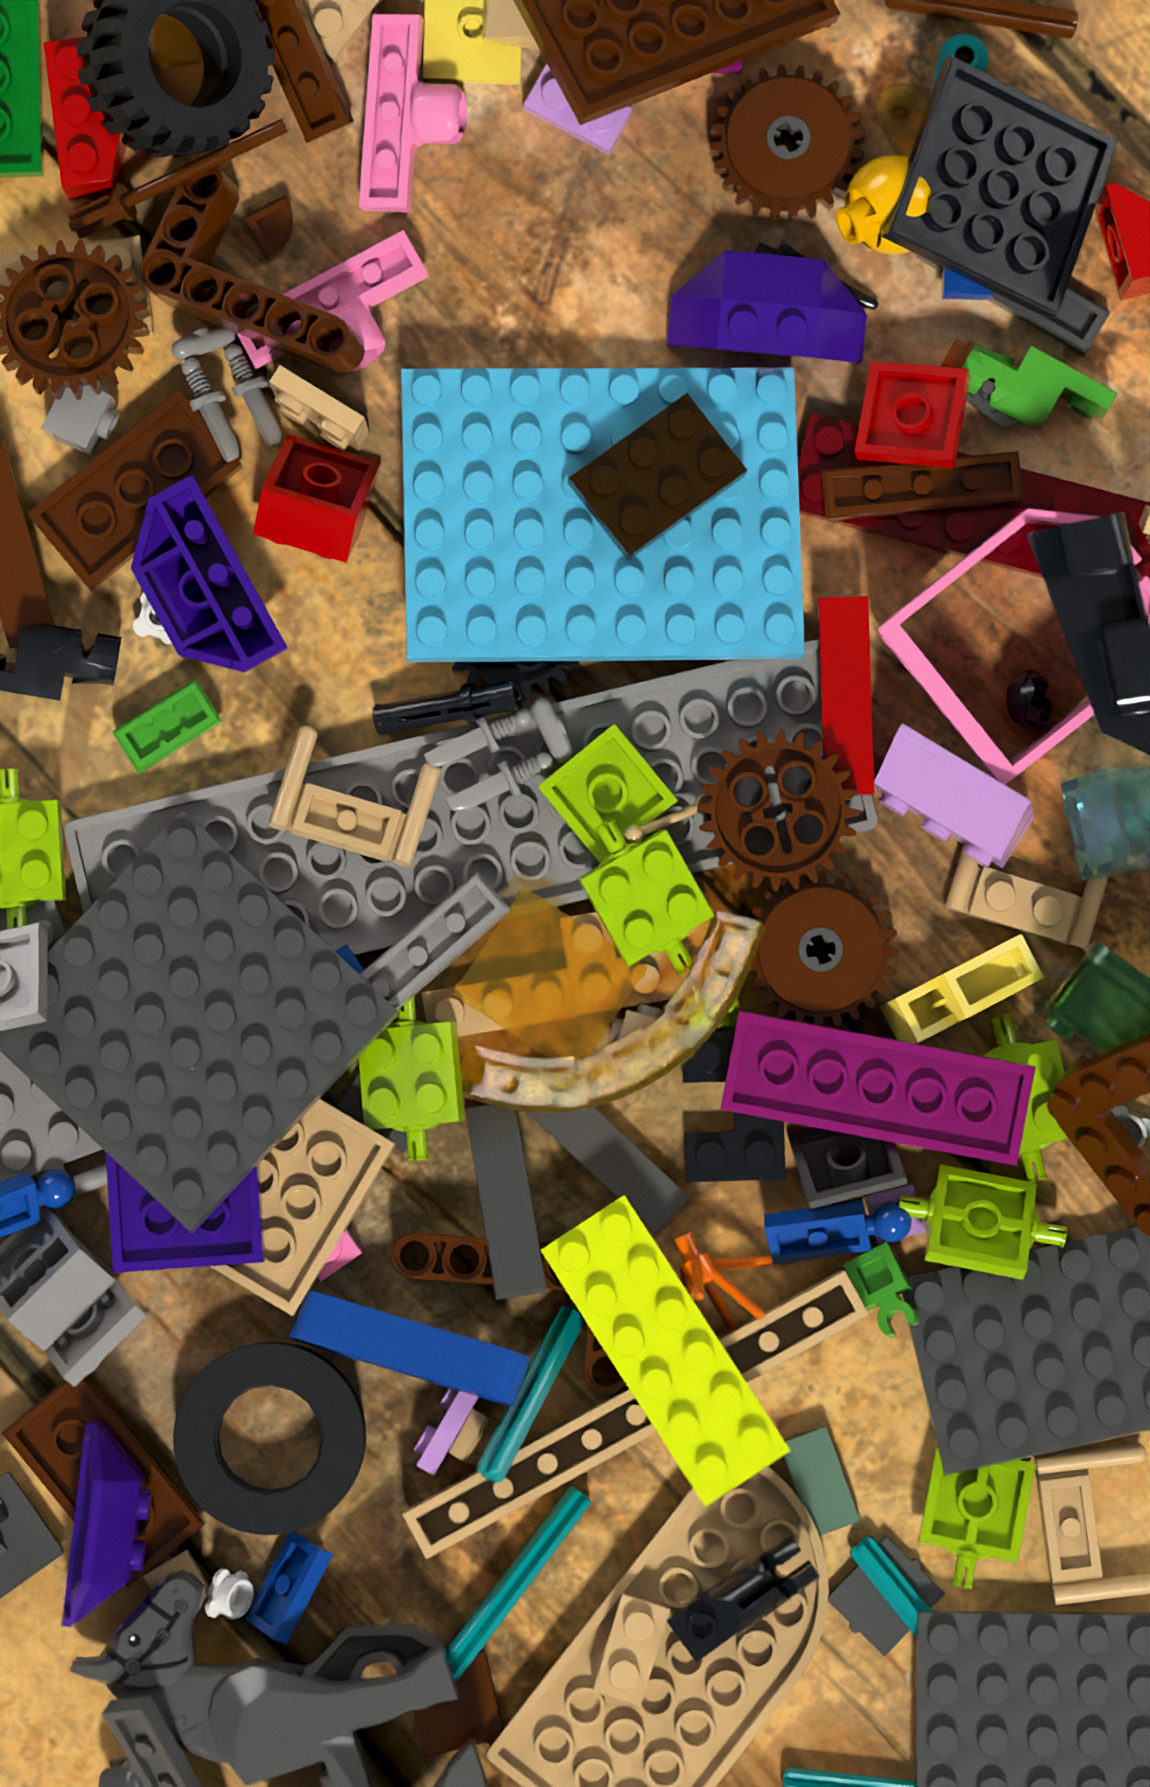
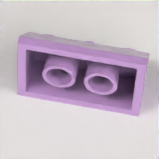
M903 723L898 729L874 781L877 792L882 794L878 800L882 805L900 816H904L907 810L924 820L920 826L922 829L943 842H946L949 836L966 846L963 853L967 857L986 868L989 867L991 862L1003 868L1034 820L1032 804L1029 799Z

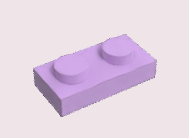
M547 63L524 103L525 111L608 155L612 152L633 113V108L628 106L580 125Z
M451 1388L448 1389L439 1405L440 1408L447 1411L438 1429L428 1424L414 1451L422 1455L417 1464L418 1467L433 1476L435 1475L476 1403L477 1396Z

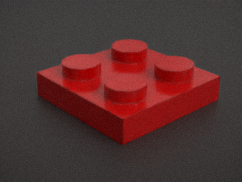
M871 361L854 451L857 459L955 468L971 378L968 369Z

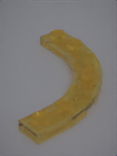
M715 910V916L711 920L700 951L689 974L678 991L663 1007L666 1012L646 1030L642 1031L639 1028L623 1039L602 1048L603 1053L579 1060H576L573 1056L538 1059L515 1056L469 1044L460 1065L463 1098L523 1112L554 1113L600 1106L624 1098L649 1086L689 1058L710 1037L725 1018L747 978L764 935L765 927L760 920Z

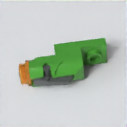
M956 338L940 366L968 369L971 378L967 402L1004 430L1018 423L1029 428H1042L1059 396L1068 400L1066 406L1076 414L1088 419H1092L1094 415L1103 419L1118 394L1033 346L1029 348L1018 367L1013 364L1014 358L985 349L971 340L966 344Z

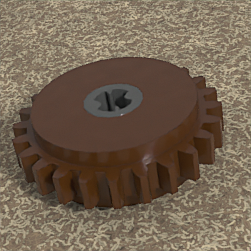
M784 64L778 65L777 75L774 77H769L768 72L761 68L758 73V82L755 84L745 76L741 79L743 92L741 95L731 89L727 92L726 100L731 105V108L718 106L716 110V117L724 122V124H712L710 135L721 139V141L710 144V155L722 156V159L714 164L713 171L715 174L727 173L728 175L722 183V189L726 192L736 187L738 193L735 203L738 206L749 199L753 202L752 215L757 216L762 208L765 207L770 209V219L774 222L779 217L780 211H788V217L791 222H796L798 211L805 209L811 219L815 218L817 204L820 202L828 210L832 209L834 206L832 193L835 192L845 197L848 186L843 180L844 178L852 180L859 170L851 165V163L863 162L865 151L854 147V145L863 143L866 135L864 131L853 130V127L861 122L862 116L860 112L848 114L847 110L853 101L851 95L839 99L836 94L840 83L834 81L828 87H825L821 84L823 72L819 70L812 79L805 78L804 65L797 67L795 76L787 75ZM786 135L790 142L796 141L795 150L788 152L785 145L778 146L780 136Z
M819 872V880L816 883L809 884L806 875L802 873L800 874L799 889H792L790 884L783 880L780 885L781 896L777 898L768 891L764 894L765 902L769 905L766 911L754 907L751 911L752 915L759 922L757 926H744L743 932L752 936L753 942L741 945L740 952L752 954L753 961L743 965L742 969L743 972L756 973L757 979L750 984L749 988L753 991L763 987L767 993L760 1003L763 1007L771 1004L773 1001L780 1005L776 1017L782 1018L790 1011L795 1014V1021L804 1022L805 1017L812 1018V1024L821 1026L823 1018L830 1017L834 1028L841 1027V1014L847 1013L853 1021L860 1019L857 1006L863 1004L866 1008L872 1010L876 1006L873 998L870 996L873 991L885 995L889 990L880 980L882 976H894L896 974V970L886 965L887 958L899 955L898 949L887 947V940L896 936L897 931L895 929L884 930L882 922L890 916L889 911H883L876 914L872 907L879 899L876 894L867 900L859 896L863 888L862 883L858 882L849 890L844 888L845 875L840 874L834 884H828L825 872ZM820 938L823 945L831 944L833 955L829 953L825 957L829 961L828 963L819 964L817 957L807 956L806 947L811 948L813 946V943L810 941L811 939Z

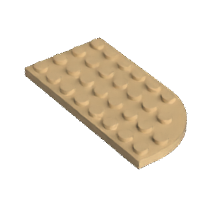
M768 1466L707 1507L704 1506L693 1487H691L484 1753V1757L522 1787H716L797 1683L809 1665L824 1629L829 1595L828 1569L824 1549L810 1514L785 1480ZM790 1534L802 1551L784 1564L777 1565L779 1572L786 1575L809 1559L821 1576L739 1636L735 1634L697 1663L666 1622L641 1706L593 1692V1686L622 1592L670 1607L669 1618L747 1560L750 1563Z

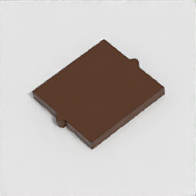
M484 1651L477 1654L456 1682L459 1691L457 1700L437 1702L427 1708L413 1710L425 1758L458 1750L472 1736L476 1745L494 1741L503 1730Z

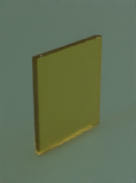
M523 887L522 890L516 893V899L509 908L511 911L502 918L461 982L455 985L453 995L576 1076L577 1073L583 1070V1064L639 980L645 977L647 968L639 962L630 966L626 965L615 946L526 887Z

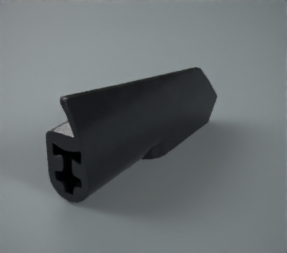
M1124 512L1030 532L1028 534L1030 545L1101 733L1150 755V623L1148 614L1144 612Z

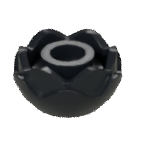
M1035 670L1023 671L1015 676L1007 687L1006 698L1011 719L1020 727L1030 731H1037L1044 726H1048L1049 722L1047 719L1053 712V705L1046 697L1049 683L1046 678L1040 675V672Z

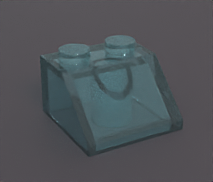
M1150 767L1105 768L1061 783L1064 810L1069 820L1075 847V859L1079 866L1082 880L1114 878L1150 870Z

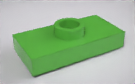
M194 679L116 728L112 733L136 771L142 774L223 723L198 681Z

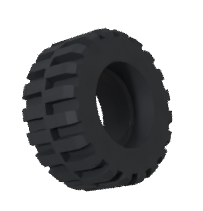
M255 0L93 1V5L97 10L86 13L81 28L87 32V36L84 39L78 40L77 56L84 57V68L78 70L80 84H88L92 96L86 98V101L92 112L101 111L105 118L102 120L101 125L111 135L124 134L121 139L124 145L135 151L145 149L149 156L162 158L172 155L176 158L229 144L230 139L241 137L250 129L251 122L249 120L259 118L265 107V101L261 99V95L271 93L274 79L273 76L267 74L268 66L275 64L274 49L267 48L265 36L271 33L266 20L260 22L255 13L259 9ZM161 14L169 15L184 24L195 37L202 53L204 66L203 80L196 98L189 106L171 98L160 87L150 67L148 57L149 37L153 25Z

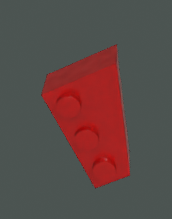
M86 37L43 42L61 187L68 200L99 197L112 192L113 185L120 182L127 148L121 141L124 134L111 135L101 125L102 120L105 118L101 111L92 112L86 101V98L92 95L88 84H80L78 70L84 68V57L77 56L78 40Z

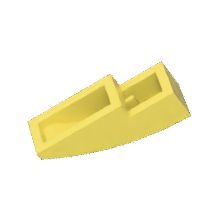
M1020 934L881 1005L880 1008L897 1040L918 1044L1043 979L1044 976L1023 935Z

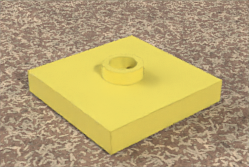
M425 0L424 83L521 85L522 47L482 39L486 0Z

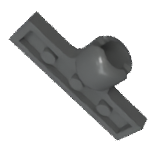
M151 1696L116 1699L109 1702L102 1715L127 1757L111 1759L109 1762L110 1768H105L99 1777L98 1787H203Z

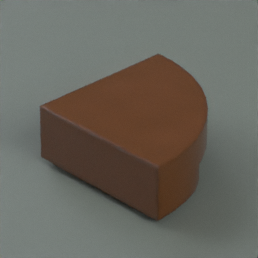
M287 195L243 217L267 264L284 250L292 233L293 215Z

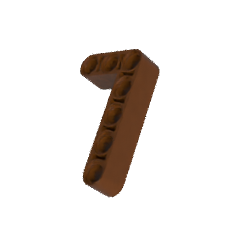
M218 166L178 184L141 262L139 273L144 286L168 306L330 371L347 373L357 368L364 357V343L360 336L345 321L335 315L209 266L238 205L240 197L236 184ZM217 183L213 193L204 197L207 188ZM196 227V231L193 234V236L188 240L183 241L186 232L191 228ZM171 271H175L173 279L166 285H162L166 275ZM217 287L213 298L203 302L205 294L210 289ZM259 303L256 313L250 318L245 319V314L249 307ZM301 320L298 330L286 336L288 327L293 322ZM344 336L341 346L334 352L328 353L332 341Z
M411 1233L400 1238L394 1245L392 1252L393 1264L403 1276L414 1279L493 1284L486 1238ZM410 1241L422 1242L429 1250L428 1263L422 1269H410L402 1260L401 1253L403 1247ZM539 1242L540 1250L549 1245L550 1243ZM466 1244L476 1249L479 1254V1264L475 1271L464 1274L454 1269L451 1263V1255L456 1247ZM540 1251L546 1289L565 1290L560 1280L552 1275L550 1265ZM587 1325L584 1365L585 1379L596 1392L603 1394L615 1393L626 1384L621 1375L612 1384H602L592 1374L593 1364L596 1360L608 1355L589 1325Z

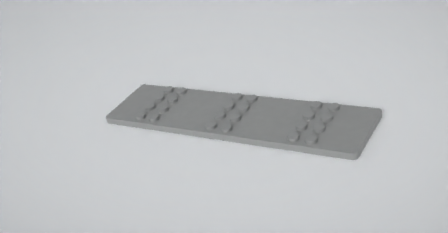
M820 639L804 642L805 655L803 659L730 660L553 703L552 706L565 728L567 737L574 750V756L613 724L619 728L678 800L676 804L659 817L662 818L693 805L698 796L706 795L707 793L700 789L702 784L716 785L718 779L709 771L710 766H717L722 769L728 766L722 755L724 750L733 753L737 757L742 754L738 741L741 738H744L753 748L758 746L757 736L759 731L764 732L769 743H775L779 729H784L787 743L793 744L800 732L804 733L805 736L804 748L810 750L819 740L823 742ZM533 716L531 723L527 727H520L519 731L514 730V733L510 732V735L506 734L504 738L501 736L500 740L497 738L499 750L491 753L487 745L450 764L440 766L441 774L410 868L399 866L392 861L385 862L292 834L291 831H281L270 827L268 822L286 769L72 820L64 828L83 913L97 901L183 810L328 946L336 951L347 944L354 956L390 948L476 872L511 910L500 920L502 921L588 900L589 898L577 878L598 867L600 864L537 788V786L564 765L555 760L551 770L541 772V775H536L531 780L527 779V782L523 781V784L518 783L522 794L514 798L510 790L471 809L459 812L452 811L445 800L501 772L497 764L505 760L512 769V766L517 767L516 764L521 765V762L525 763V760H530L531 757L536 758L539 753L545 752L551 755ZM500 717L487 719V722L490 725V722H495V720H499ZM475 722L311 762L308 764L302 784H313L401 810L402 813L407 814L421 768L427 763L423 754L479 726ZM823 746L819 755L821 758H823ZM768 766L765 768V775L772 798V805L765 808L766 817L776 818L782 848L785 852L792 850L785 816L793 811L791 803H782L774 768ZM792 766L785 771L783 784L790 793L803 794L809 790L812 784V777L806 768ZM744 777L736 783L735 796L741 804L751 806L761 800L763 788L758 780L752 777ZM854 796L846 800V806L860 810V815L846 818L845 824L856 830V834L872 830L877 824V815L872 796ZM697 813L664 827L691 874L719 868L718 863L725 853L722 847L707 850L706 846L716 838L715 832L700 831L699 826L711 820V814L701 815ZM811 814L803 815L796 820L794 832L801 841L812 843L822 836L823 825L816 816ZM755 826L747 832L746 844L752 852L765 854L773 848L774 836L768 828ZM659 830L654 831V832H652V833H650V834H647V835L643 836V839H642V840H644V839H646L647 837L653 835L654 833L658 832ZM731 861L730 863H728L727 865H724V866H728V865H732V864H736V863H735L734 861Z

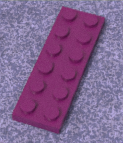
M739 1010L720 1110L1017 1166L1036 1067Z

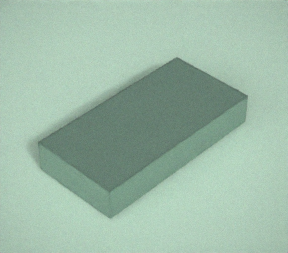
M822 1426L784 1440L791 1450L784 1455V1459L797 1495L810 1514L819 1536L859 1522L858 1512L827 1427Z

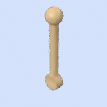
M708 794L698 796L693 805L641 827L630 825L625 829L624 839L628 843L641 842L643 836L694 814H710L697 810V806L711 802L712 796Z

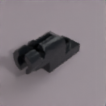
M44 623L23 626L16 663L6 662L7 656L0 653V691L60 701L65 677L72 678V684H106L114 686L122 637L97 633L95 643L91 645L90 649H86L82 642L83 632L81 629Z
M791 1534L781 1542L770 1547L750 1563L747 1560L667 1619V1623L696 1663L735 1634L739 1636L821 1577L809 1559L786 1575L779 1572L777 1565L784 1564L802 1551Z

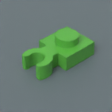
M885 1242L843 1264L866 1310L870 1311L879 1306L878 1326L885 1335L891 1338L896 1336L891 1320L898 1312H904L909 1324L913 1326L919 1324V1316L916 1309L902 1301L900 1297L901 1294L912 1289V1286L892 1244Z

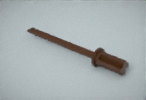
M281 118L131 191H128L121 183L113 185L112 192L67 213L71 221L68 223L72 232L76 231L79 239H83L122 219H127L128 221L136 219L137 204L290 132L285 118Z

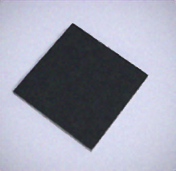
M950 56L943 61L907 162V175L903 189L891 215L886 221L881 237L1043 317L1052 319L1058 316L1118 140ZM920 176L928 183L932 195L927 202L926 212L920 216L912 217L906 215Z

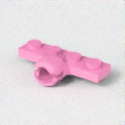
M372 15L359 207L363 211L411 212L414 161L417 148L425 143L457 144L464 137L467 124L465 94L456 84H425L421 82L424 19L421 15Z
M402 230L283 295L339 317L360 336L364 343L365 353L359 366L351 371L354 372L374 362L385 349V339L371 314V310L377 304L426 279L428 274L406 233ZM258 308L245 314V319L253 316ZM301 320L293 322L288 327L286 336L298 330ZM236 333L255 369L286 354L283 351ZM344 336L332 341L328 353L334 352L341 346Z

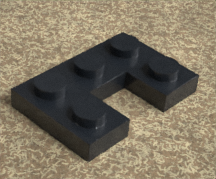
M735 1032L682 1033L683 1083L725 1082ZM733 1112L734 1131L684 1133L686 1182L786 1180L784 1121Z

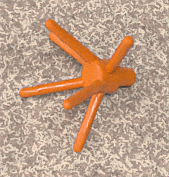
M692 1231L674 1239L684 1263L678 1265L681 1272L679 1279L694 1302L695 1298L698 1300L704 1298L705 1289L727 1329L732 1330L735 1328L736 1324L716 1289L714 1281L756 1318L762 1319L765 1316L764 1311L724 1277L718 1269L769 1266L773 1263L771 1256L713 1259L709 1251L702 1254Z

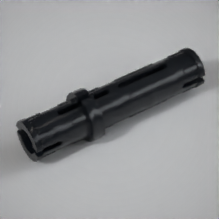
M516 678L510 679V681L478 687L474 683H467L461 685L460 690L421 696L387 704H375L372 713L373 722L380 736L387 733L428 727L466 719L468 723H474L476 719L485 715L521 710L523 708V695Z

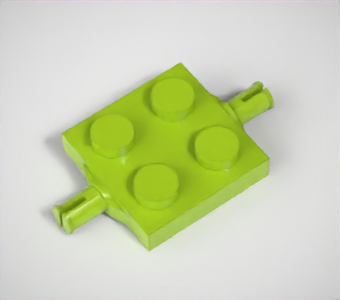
M0 769V908L6 910L7 930L27 925L26 908L41 902L66 900L61 801L57 799L29 801L20 798L19 769H8V771Z
M612 818L605 821L604 823L613 839L605 825L600 824L595 830L599 833L610 854L604 858L598 867L577 878L626 965L630 966L651 953L665 951L676 970V974L682 975L687 971L678 954L687 969L691 970L696 964L681 940L692 929L713 918L715 915L666 829L659 830L641 842L626 843L615 823V819Z
M413 996L398 1010L400 1014L396 1017L397 1022L389 1024L358 1057L364 1125L372 1130L394 1129L406 1132L408 1162L429 1160L426 1130H430L442 1123L465 1121L457 1022L426 1023L416 1020L415 997Z
M1002 1015L1006 1035H1003L999 1016L992 1017L990 1020H992L997 1047L981 1056L1036 1067L1019 1154L1022 1156L1027 1181L1035 1182L1032 1162H1035L1039 1181L1048 1179L1041 1149L1055 1141L1068 1139L1047 1109V1102L1052 1096L1054 1088L1065 1074L1058 1041L1055 1039L1036 1044L1017 1043L1011 1019L1012 1015Z
M939 1164L935 1176L934 1191L930 1195L929 1200L900 1193L897 1202L899 1207L905 1209L911 1217L925 1219L928 1233L925 1261L1023 1280L1027 1272L1029 1250L1033 1246L1034 1241L1062 1248L1066 1241L1067 1226L1063 1227L1038 1222L1035 1208L1037 1183Z
M937 1444L935 1445L917 1543L944 1548L957 1556L951 1582L952 1586L958 1588L961 1586L965 1568L962 1588H973L972 1583L977 1560L991 1558L1015 1564L1018 1563L1036 1463L1016 1460L944 1476Z

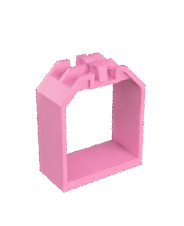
M1026 509L875 628V631L989 774L1004 785L1094 715L1089 699L1085 700L1008 761L900 624L1026 523L1061 526L1100 516ZM1131 545L1134 563L1136 565L1142 560V558ZM1136 569L1144 612L1148 614L1150 623V579L1147 576L1143 578Z

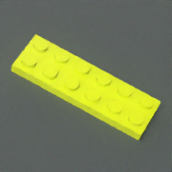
M625 1195L540 1250L705 1507L791 1451Z

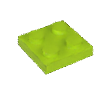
M615 724L537 786L539 791L599 864L610 853L599 833L595 830L600 824L605 825L613 839L604 822L614 818L617 827L624 837L625 829L630 825L641 827L655 821L678 802L676 797Z

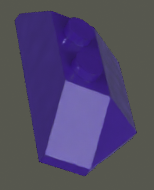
M725 250L672 295L667 345L862 363L867 314L824 259Z
M193 475L150 497L147 502L131 570L178 655L245 673L287 650V645Z
M91 1420L85 1425L61 1626L72 1627L130 1581L134 1576V1570L142 1571L145 1560L146 1540H138L140 1519H149L152 1490L144 1489V1474L105 1424L97 1420Z

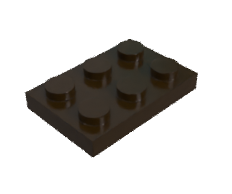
M686 393L569 477L568 484L625 558L630 560L743 478L747 473V469L688 393Z

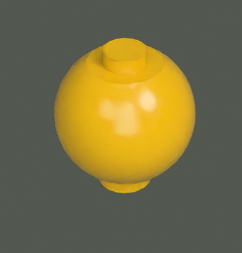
M901 155L879 157L868 162L854 175L846 191L845 206L836 212L838 229L850 245H857L862 242L869 249L887 255L911 252L881 237L886 221L891 215L903 189L909 157ZM920 176L906 215L912 217L920 216L926 212L927 202L932 195L928 183Z

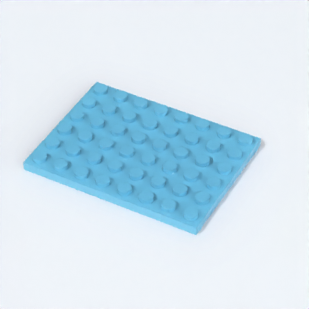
M794 368L401 369L406 662L803 659L805 647ZM688 393L745 466L747 473L735 484L630 560H627L569 486V477Z

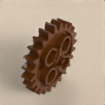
M58 240L56 254L49 255L46 249L39 245V260L33 262L22 254L20 260L24 270L19 273L7 268L5 273L11 285L10 287L0 285V298L3 300V303H0V355L7 354L1 362L7 372L18 368L15 377L19 384L24 385L33 378V389L38 395H41L48 385H51L52 393L56 400L61 399L65 388H71L76 399L81 400L83 386L90 385L92 390L99 395L101 394V379L106 378L114 385L119 384L115 370L121 367L132 372L134 368L128 358V354L143 355L144 353L141 343L135 337H144L150 334L147 324L139 321L150 316L147 304L138 303L146 297L142 285H133L137 278L132 268L121 271L123 263L119 255L116 254L105 262L106 253L101 245H98L90 255L87 254L83 240H78L73 252H67L63 241ZM59 281L68 283L67 290L60 296L51 297L46 295V291L51 284ZM89 282L90 285L85 287L80 295L79 289L82 283ZM108 299L113 301L112 308L105 314L95 315L90 312L94 303L99 300ZM74 313H76L78 317V320L76 322L70 320L73 317ZM62 318L68 320L64 328L60 322ZM45 325L48 327L47 333L41 339L35 341L25 339L26 333L33 326ZM80 343H90L93 345L92 351L85 358L75 359L70 357L71 351L76 345ZM59 344L60 350L57 356L49 358V354L53 353Z
M779 729L775 743H769L764 732L759 731L757 736L758 746L753 748L744 738L739 739V747L742 754L737 757L733 753L724 750L722 755L728 766L722 769L711 765L709 771L718 781L716 785L702 784L700 788L712 796L711 802L697 806V810L711 814V820L699 826L700 831H714L716 838L706 846L707 850L722 847L725 853L718 865L722 867L731 861L737 863L738 866L734 874L736 880L741 878L747 870L752 872L754 888L760 885L764 876L771 878L773 891H778L781 880L785 877L789 878L794 889H799L800 874L806 873L814 883L817 882L819 879L816 866L822 864L827 869L833 871L835 865L829 854L834 851L846 855L848 849L839 839L841 835L855 836L857 832L845 824L846 818L860 815V810L846 806V800L858 794L857 789H843L841 785L850 776V770L835 773L832 767L837 762L839 755L837 753L833 754L825 760L819 755L823 742L820 740L810 750L804 748L805 736L802 732L797 735L793 744L787 743L784 729ZM768 766L774 768L782 803H791L793 811L785 816L792 844V852L789 854L783 851L776 818L766 817L765 808L772 805V798L765 775V768ZM792 766L806 768L812 777V784L809 790L803 794L790 793L783 784L784 773ZM744 777L755 778L763 788L762 798L755 805L746 806L741 804L735 796L736 783ZM803 815H814L823 825L822 836L815 842H803L794 832L796 820ZM755 826L768 828L774 836L773 848L765 854L752 852L746 844L747 832Z

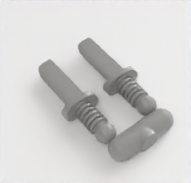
M220 326L210 329L204 327L196 330L189 336L174 341L171 349L175 358L184 360L182 372L187 376L186 380L195 395V399L189 402L192 411H201L224 460L229 462L237 459L240 453L239 445L219 405L220 402L226 400V397L222 390L213 392L205 372L201 370L200 362L193 358L226 347L224 356L229 362V367L238 384L232 388L234 396H243L266 445L269 448L279 445L282 440L281 430L261 390L268 386L265 376L255 378L256 376L247 361V357L243 356V349L237 344H232L235 341V332Z
M541 697L536 698L531 704V712L526 708H521V710L515 711L513 714L508 713V716L504 715V718L500 717L499 720L496 719L495 722H490V725L485 716L476 719L478 728L423 754L430 766L440 767L465 757L487 745L491 753L500 749L497 738L500 740L501 736L504 738L506 734L514 733V730L519 731L520 727H527L531 723L533 716L551 755L545 752L539 753L536 758L531 757L530 760H525V763L521 762V765L516 764L517 767L512 766V769L506 760L497 764L501 772L445 799L452 811L459 812L471 809L510 790L514 798L522 794L518 783L523 784V781L527 782V779L531 780L532 777L535 778L536 775H541V772L551 770L554 766V760L560 764H565L574 757V750L567 737L565 728L549 700Z

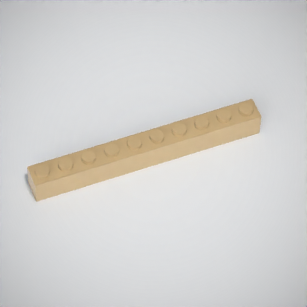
M841 1269L765 1311V1316L762 1319L754 1317L721 1335L718 1339L745 1381L749 1382L869 1316L848 1275ZM627 1387L522 1445L503 1481L497 1483L487 1480L476 1470L409 1507L402 1515L425 1558L428 1559L657 1433V1431Z

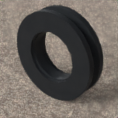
M285 1342L249 1344L230 1351L210 1363L193 1380L184 1394L177 1411L173 1432V1449L176 1465L181 1479L192 1498L205 1512L217 1521L233 1529L257 1535L291 1533L310 1526L325 1517L342 1501L355 1482L363 1462L366 1446V1425L363 1410L357 1394L348 1379L334 1364L322 1355L305 1347ZM266 1386L291 1390L308 1402L318 1418L322 1439L317 1461L305 1477L291 1486L270 1490L249 1485L236 1476L222 1456L219 1439L223 1416L233 1401L250 1389Z

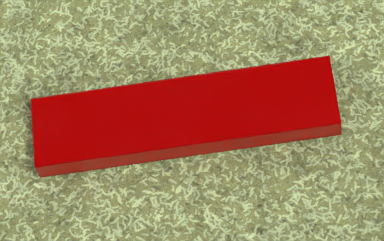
M868 596L819 598L823 759L825 760L837 753L839 758L832 767L834 772L838 773L845 770H850L851 772L850 776L841 783L842 788L857 789L858 794L856 796H874Z

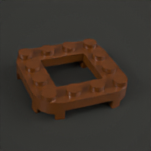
M1150 1030L1142 1036L1088 1059L1085 1054L1078 1057L1058 1082L1047 1102L1049 1113L1055 1118L1068 1139L1125 1212L1136 1220L1138 1228L1148 1236H1150V1161L1110 1109L1150 1092Z

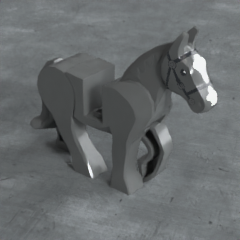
M185 1570L171 1571L157 1584L116 1630L100 1656L76 1657V1660L72 1662L70 1670L84 1678L106 1684L110 1692L117 1699L151 1696L181 1749L210 1761L228 1763L246 1786L324 1761L322 1763L323 1769L319 1770L323 1787H374L369 1763L356 1730L394 1719L408 1711L427 1708L437 1702L457 1700L459 1697V1691L446 1654V1643L420 1627L409 1623L348 1626L319 1657L308 1664L262 1658L236 1663H198L195 1659L193 1625L194 1618L202 1607L206 1590L204 1584L193 1573ZM378 1662L391 1663L397 1674L360 1679L366 1666ZM473 1736L448 1761L433 1787H489Z

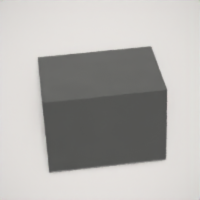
M815 1127L787 1134L806 1209L907 1184V1178L894 1142Z

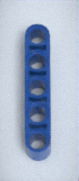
M308 1290L298 1308L289 1338L319 1349L511 1407L516 1405L530 1361L529 1357L509 1349Z

